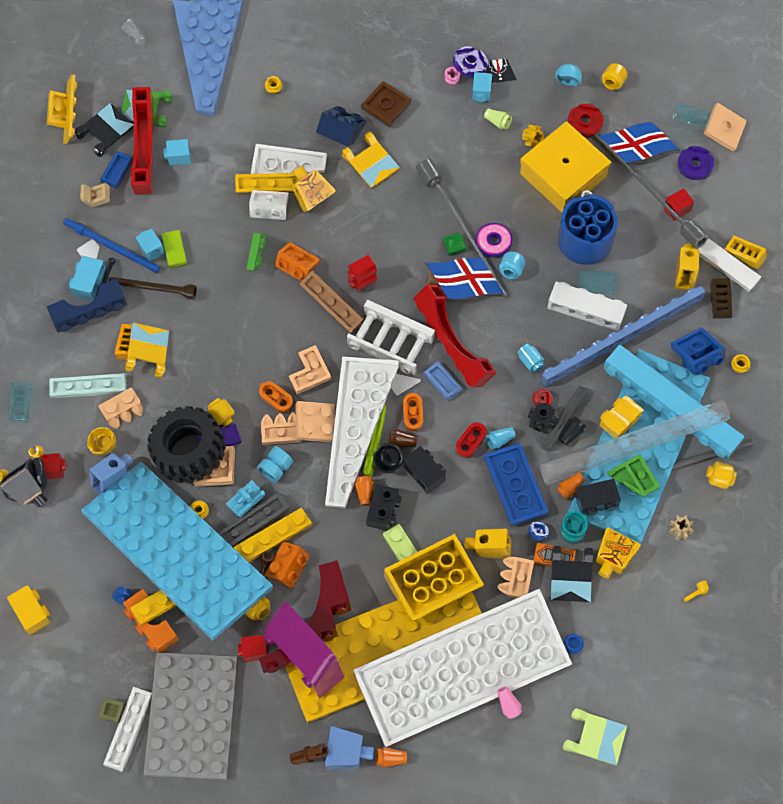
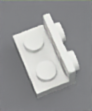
M252 190L249 202L250 217L286 220L289 193Z

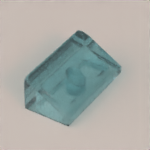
M678 103L673 119L706 128L711 112Z
M579 270L578 288H584L590 293L615 294L616 272Z

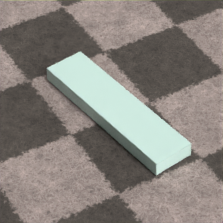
M126 373L49 379V396L51 399L120 394L127 390Z

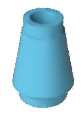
M509 427L491 431L486 435L485 439L490 449L498 450L512 440V438H515L516 435L513 428Z

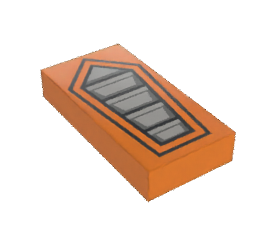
M537 543L534 564L552 567V548L554 546ZM561 547V560L574 561L576 550Z

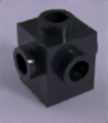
M538 402L536 407H532L528 414V418H530L529 427L535 431L547 434L549 428H553L557 417H555L556 409H553L547 403L541 404Z

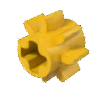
M528 125V128L523 130L522 139L526 141V146L535 147L543 141L544 133L540 131L541 126Z

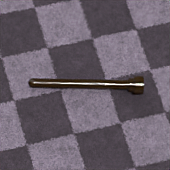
M110 277L108 281L114 280L117 277ZM117 278L121 286L182 294L186 299L192 300L196 297L197 286L193 284L180 287Z

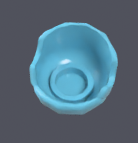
M564 64L557 69L555 78L561 84L576 87L578 83L581 85L582 73L576 65Z

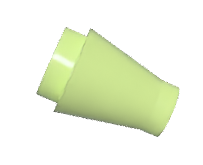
M488 108L484 114L485 119L500 129H508L512 122V116L507 112Z

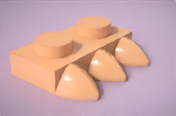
M132 387L98 405L108 424L115 429L120 427L119 417L125 422H131L132 415L130 411L138 416L143 415L142 404Z
M294 412L290 414L287 423L281 413L276 416L274 424L269 415L266 414L261 421L262 445L301 442V440H297L296 414Z
M518 557L505 558L503 563L512 570H504L500 573L509 582L499 584L497 586L498 589L511 598H519L528 594L534 561Z

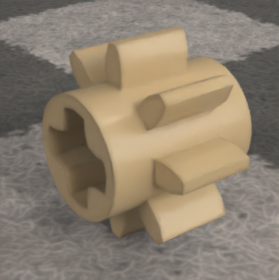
M676 515L675 521H670L669 523L673 527L669 533H673L676 536V540L679 537H683L686 540L688 537L687 533L692 534L694 531L690 528L693 521L689 522L687 515L684 517ZM680 525L684 526L683 530L679 529Z

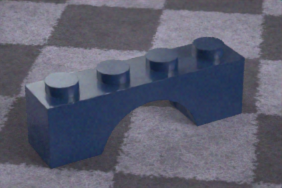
M116 278L99 285L97 297L87 305L74 306L65 300H61L46 307L56 331L59 333L68 331L76 325H83L96 317H103L111 311L120 310L127 305V302Z

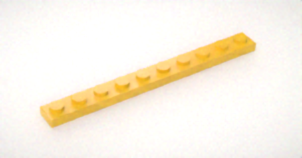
M301 507L233 548L250 563L260 557L264 551L267 553L282 544L283 541L285 542L312 526V522ZM160 590L132 606L130 610L141 626L176 605Z

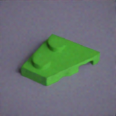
M253 232L247 269L257 271L258 267H261V255L265 247L267 235Z
M641 454L607 472L609 477L614 478V480L642 498L660 489V485Z

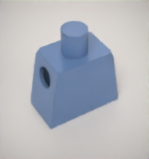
M111 454L89 469L91 487L99 495L102 492L104 493L127 474V467L133 463L131 457L125 454L119 459L115 454Z
M331 726L328 741L329 753L325 761V768L327 770L358 769L361 759L373 760L374 747L363 746L362 735Z

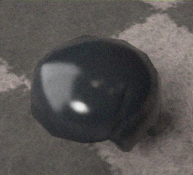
M385 443L374 451L373 463L376 469L382 473H393L403 464L404 453L394 443Z

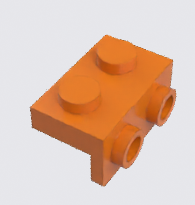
M283 541L265 576L270 580L283 583L289 589H293L310 555L301 546Z

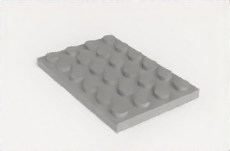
M156 653L144 776L227 781L237 657Z

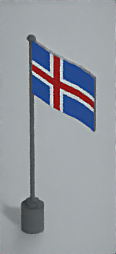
M645 122L617 132L602 135L596 133L594 135V139H598L682 224L680 234L694 248L698 249L707 242L709 235L694 220L684 222L628 165L645 161L664 153L680 150L652 122Z
M430 158L421 161L416 166L419 175L427 187L437 188L480 258H461L441 263H425L447 297V300H464L484 295H502L507 297L509 292L505 291L439 186L442 175Z

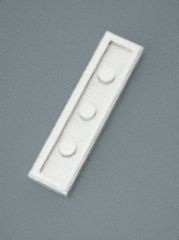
M709 238L702 247L698 248L701 258L748 292L760 281V275Z
M133 687L104 760V766L124 772L151 702V692Z

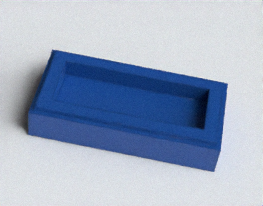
M116 151L100 179L101 183H106L110 187L118 189L133 162V157Z

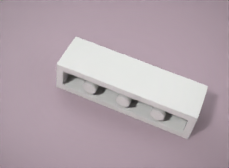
M555 282L547 309L619 332L627 304L621 300L606 298L602 294L590 293L584 288L572 287L565 282Z

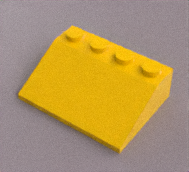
M455 534L384 569L385 580L412 622L484 586Z

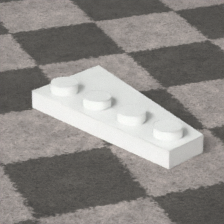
M256 144L251 174L294 173L293 170L301 165L308 173L315 169L319 173H325L327 153Z

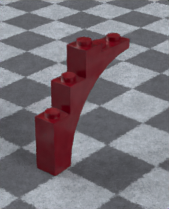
M338 560L318 565L321 578L320 595L316 609L307 623L324 642H329L338 637L333 615H343L352 610ZM281 649L259 658L263 673H274L281 668L295 667V664Z

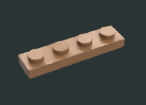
M311 271L300 283L351 334L364 322V319L315 272Z

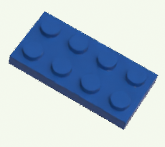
M521 443L484 454V460L511 527L548 515L547 507Z

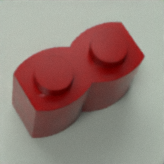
M369 254L348 265L347 275L349 279L347 281L352 289L355 288L357 292L377 281V268Z

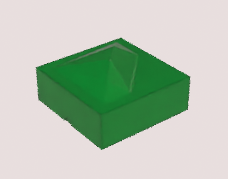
M460 232L443 237V242L449 256L466 251V245Z

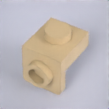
M106 183L91 188L85 184L81 185V201L91 208L110 202V186Z

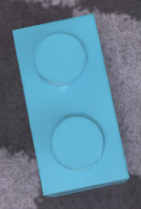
M82 255L81 260L76 263L74 278L72 277L69 281V288L73 296L91 301L95 299L98 287L106 271L103 260Z

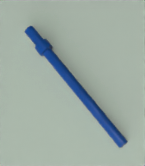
M65 218L63 224L72 228L75 233L81 236L85 235L155 273L159 272L160 267L87 229V226Z

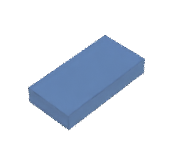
M439 361L423 372V375L447 402L462 391V387Z

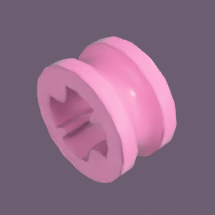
M453 66L445 70L444 76L446 83L451 85L457 84L460 81L461 74Z

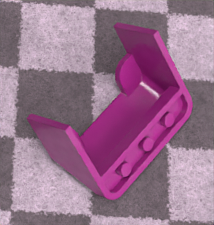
M286 601L280 605L263 630L265 633L263 637L270 646L274 644L286 654L304 676L301 679L308 688L313 687L320 699L345 678L338 659Z

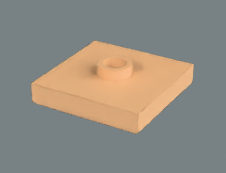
M716 103L704 134L733 152L738 146L747 120L723 105Z

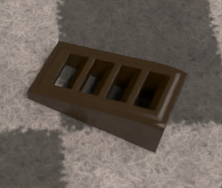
M730 278L712 279L710 293L713 319L732 318ZM717 301H726V303H717ZM717 308H727V311H717Z

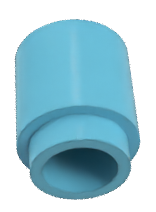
M528 343L518 350L520 360L530 372H537L544 367L545 359L534 346Z

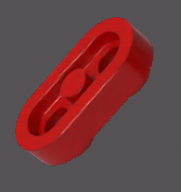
M475 422L468 426L456 443V452L459 456L463 458L472 456L484 441L486 428L483 424ZM478 432L480 435L474 436L473 433ZM466 446L469 448V450L464 451L462 450V447Z

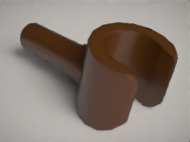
M266 551L262 553L260 574L263 576L266 568L274 558L272 554L271 559H265Z

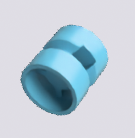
M274 446L267 454L268 459H263L257 466V469L268 480L277 483L283 476L282 471H287L294 461L284 450Z

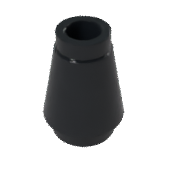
M573 417V419H569L558 439L567 446L584 432L586 425L577 417Z

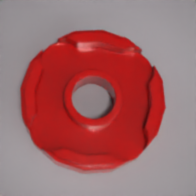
M580 104L578 107L571 109L568 114V123L583 137L588 138L600 132L603 126V115L596 106ZM588 118L590 122L583 123L581 119Z

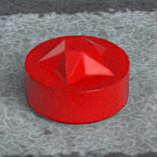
M539 389L533 393L532 401L535 406L538 402L550 405L552 403V394L547 389Z

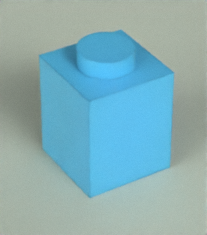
M474 72L472 100L490 102L492 74Z
M188 139L166 141L167 148H164L163 151L164 159H168L169 166L191 164Z
M152 228L141 232L136 237L137 244L148 261H152L165 254L163 245Z

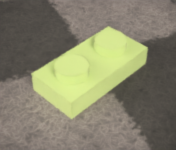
M400 524L383 533L384 539L398 561L417 553V550Z

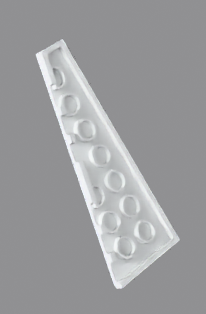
M342 357L325 501L326 507L346 508L397 373L399 361Z

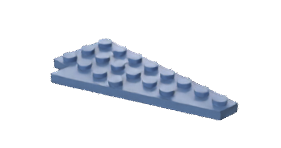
M173 0L198 114L215 115L244 0Z

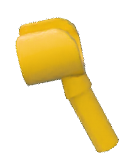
M707 581L697 583L698 590L683 598L684 601L688 602L698 595L707 594L709 591Z

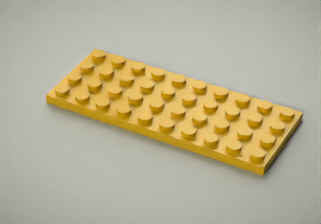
M473 592L412 622L397 600L336 624L338 637L324 643L338 659L345 678L319 699L314 688H308L301 679L304 676L296 666L285 667L306 722L310 723L365 701L353 672L354 669L482 614Z

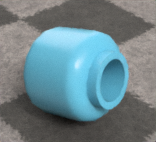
M518 252L505 253L499 265L501 274L507 279L520 277L526 264L525 259Z

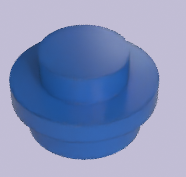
M118 587L113 592L112 598L118 604H123V602L132 597V592L126 587Z
M577 634L566 636L563 642L569 654L580 653L584 646L582 638Z

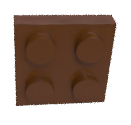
M382 81L361 104V109L390 127L411 104V99Z

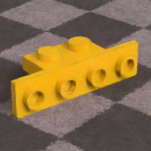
M72 74L67 81L66 94L52 90L48 94L47 125L64 128L63 144L66 145L70 138H73L75 129L72 128V123H74L76 115L73 112V108L76 105L74 93L77 89V82H75V75Z

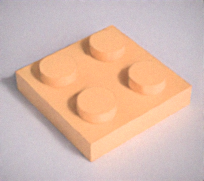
M297 401V440L333 442L335 404Z

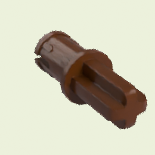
M325 743L312 747L306 746L303 750L291 753L290 762L296 765L303 762L311 763L314 759L327 756L329 753L328 747H324Z

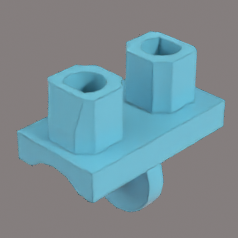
M251 480L244 488H240L237 491L238 493L226 505L241 518L266 494Z

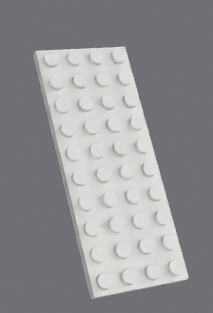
M537 589L354 669L353 672L385 747L499 697L497 690L501 687L508 686L509 690L513 691L565 668L572 663L540 589Z

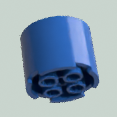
M592 194L577 199L573 198L566 204L561 216L558 244L561 252L569 260L578 264L590 265L598 263L608 256L613 246L618 225L613 205L603 197Z

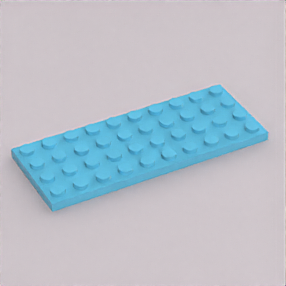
M639 349L636 357L697 402H701L710 380L709 377L699 373L693 375L687 368ZM623 386L618 398H623L627 395L643 408L644 412L638 421L617 441L603 430L583 476L586 481L581 486L612 479L607 474L608 471L641 454L660 485V489L642 498L615 480L621 499L619 507L609 512H606V510L598 511L593 516L585 515L588 525L604 532L608 527L641 544L687 432L677 422L670 421L665 413L654 409L646 399L643 400L638 397L634 390ZM575 496L567 513L572 511L580 512Z
M142 462L138 463L104 493L102 492L81 509L82 514L212 641L273 589V585Z

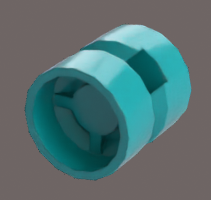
M572 511L564 516L560 528V534L564 541L576 544L583 540L588 527L585 515L578 511Z

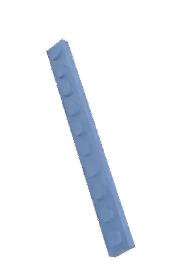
M702 286L696 289L691 288L682 297L677 296L669 304L657 307L653 313L649 315L644 314L637 322L626 324L619 332L614 331L610 333L603 341L598 340L590 348L578 351L574 357L563 359L558 366L547 368L542 374V384L544 387L549 386L617 348L619 345L626 343L703 300L705 290Z

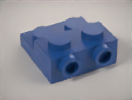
M702 327L671 343V349L682 358V364L693 375L697 373L704 374L710 366L714 364L718 366L725 359V348Z

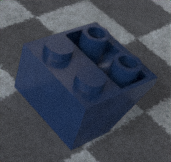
M336 106L322 112L316 133L348 147L355 142L365 126L366 120L362 119V116L359 114H351L346 112L345 108Z

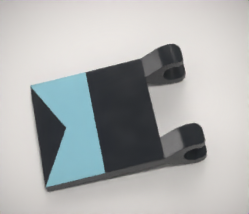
M110 103L84 125L77 127L75 133L78 139H83L90 131L102 143L95 145L93 148L95 154L101 157L111 145L130 131L134 124Z
M554 546L552 548L550 600L591 602L593 548H585L584 562L561 560V547Z

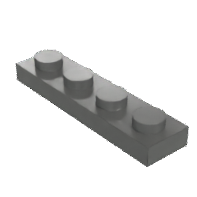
M276 493L218 532V534L232 547H235L289 511V506L281 495Z

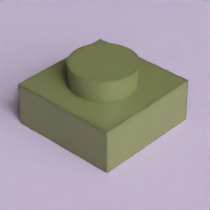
M104 697L98 718L119 724L125 704Z

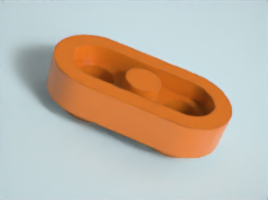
M266 381L260 385L259 394L261 399L275 410L286 413L292 409L293 400L290 394L271 381ZM271 391L272 394L267 395L266 392ZM282 402L287 403L285 406L280 405Z
M416 393L407 394L403 399L404 426L409 431H418L423 426L422 398ZM415 403L416 406L411 407L409 404ZM414 420L417 423L412 425L410 422Z

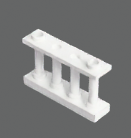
M367 300L364 305V314L367 317L356 336L348 333L347 344L354 350H361L382 360L399 361L398 368L402 372L415 375L416 364L413 362L424 343L432 344L435 338V330ZM377 319L383 322V326L373 344L362 340L372 321ZM390 327H395L400 330V333L390 351L379 348ZM410 334L415 336L417 341L407 359H404L396 354L406 336Z

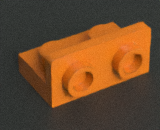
M289 242L278 252L275 266L302 282L319 265L320 259Z

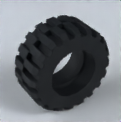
M185 406V409L178 407L173 412H166V415L163 418L160 417L157 420V424L152 426L150 430L152 434H149L147 439L150 457L159 472L169 480L174 479L177 483H183V481L193 483V480L197 479V481L203 479V476L211 475L213 473L212 470L219 467V460H223L225 455L223 451L226 449L224 435L215 418L202 408L196 407L194 409L192 406ZM191 434L202 436L200 444L192 452L185 455L171 454L173 446L182 437Z

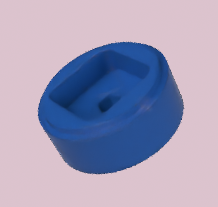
M533 522L528 529L530 538L539 542L544 541L549 533L548 527L542 522Z

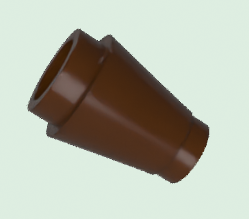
M399 429L390 430L388 443H394L399 447H416L418 436Z

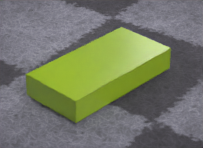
M180 230L162 233L169 268L187 265Z

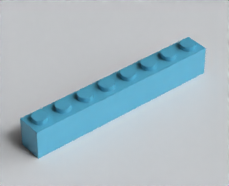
M619 345L605 361L604 369L610 376H615L621 381L623 386L634 390L638 397L643 400L646 399L654 409L665 413L670 421L677 422L683 427L685 432L696 436L701 444L712 448L719 457L728 460L742 443L745 436L623 346Z

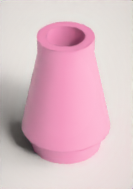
M508 686L498 689L497 694L500 699L503 715L510 719L521 714L522 705L509 690Z

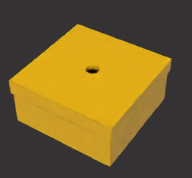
M566 121L520 159V174L559 211L563 212L564 207L570 200L579 198L584 191H591L607 177L611 161Z

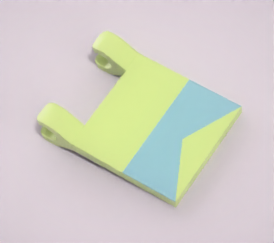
M577 708L574 709L571 718L585 722L579 744L566 740L563 744V750L617 766L627 726L589 714Z

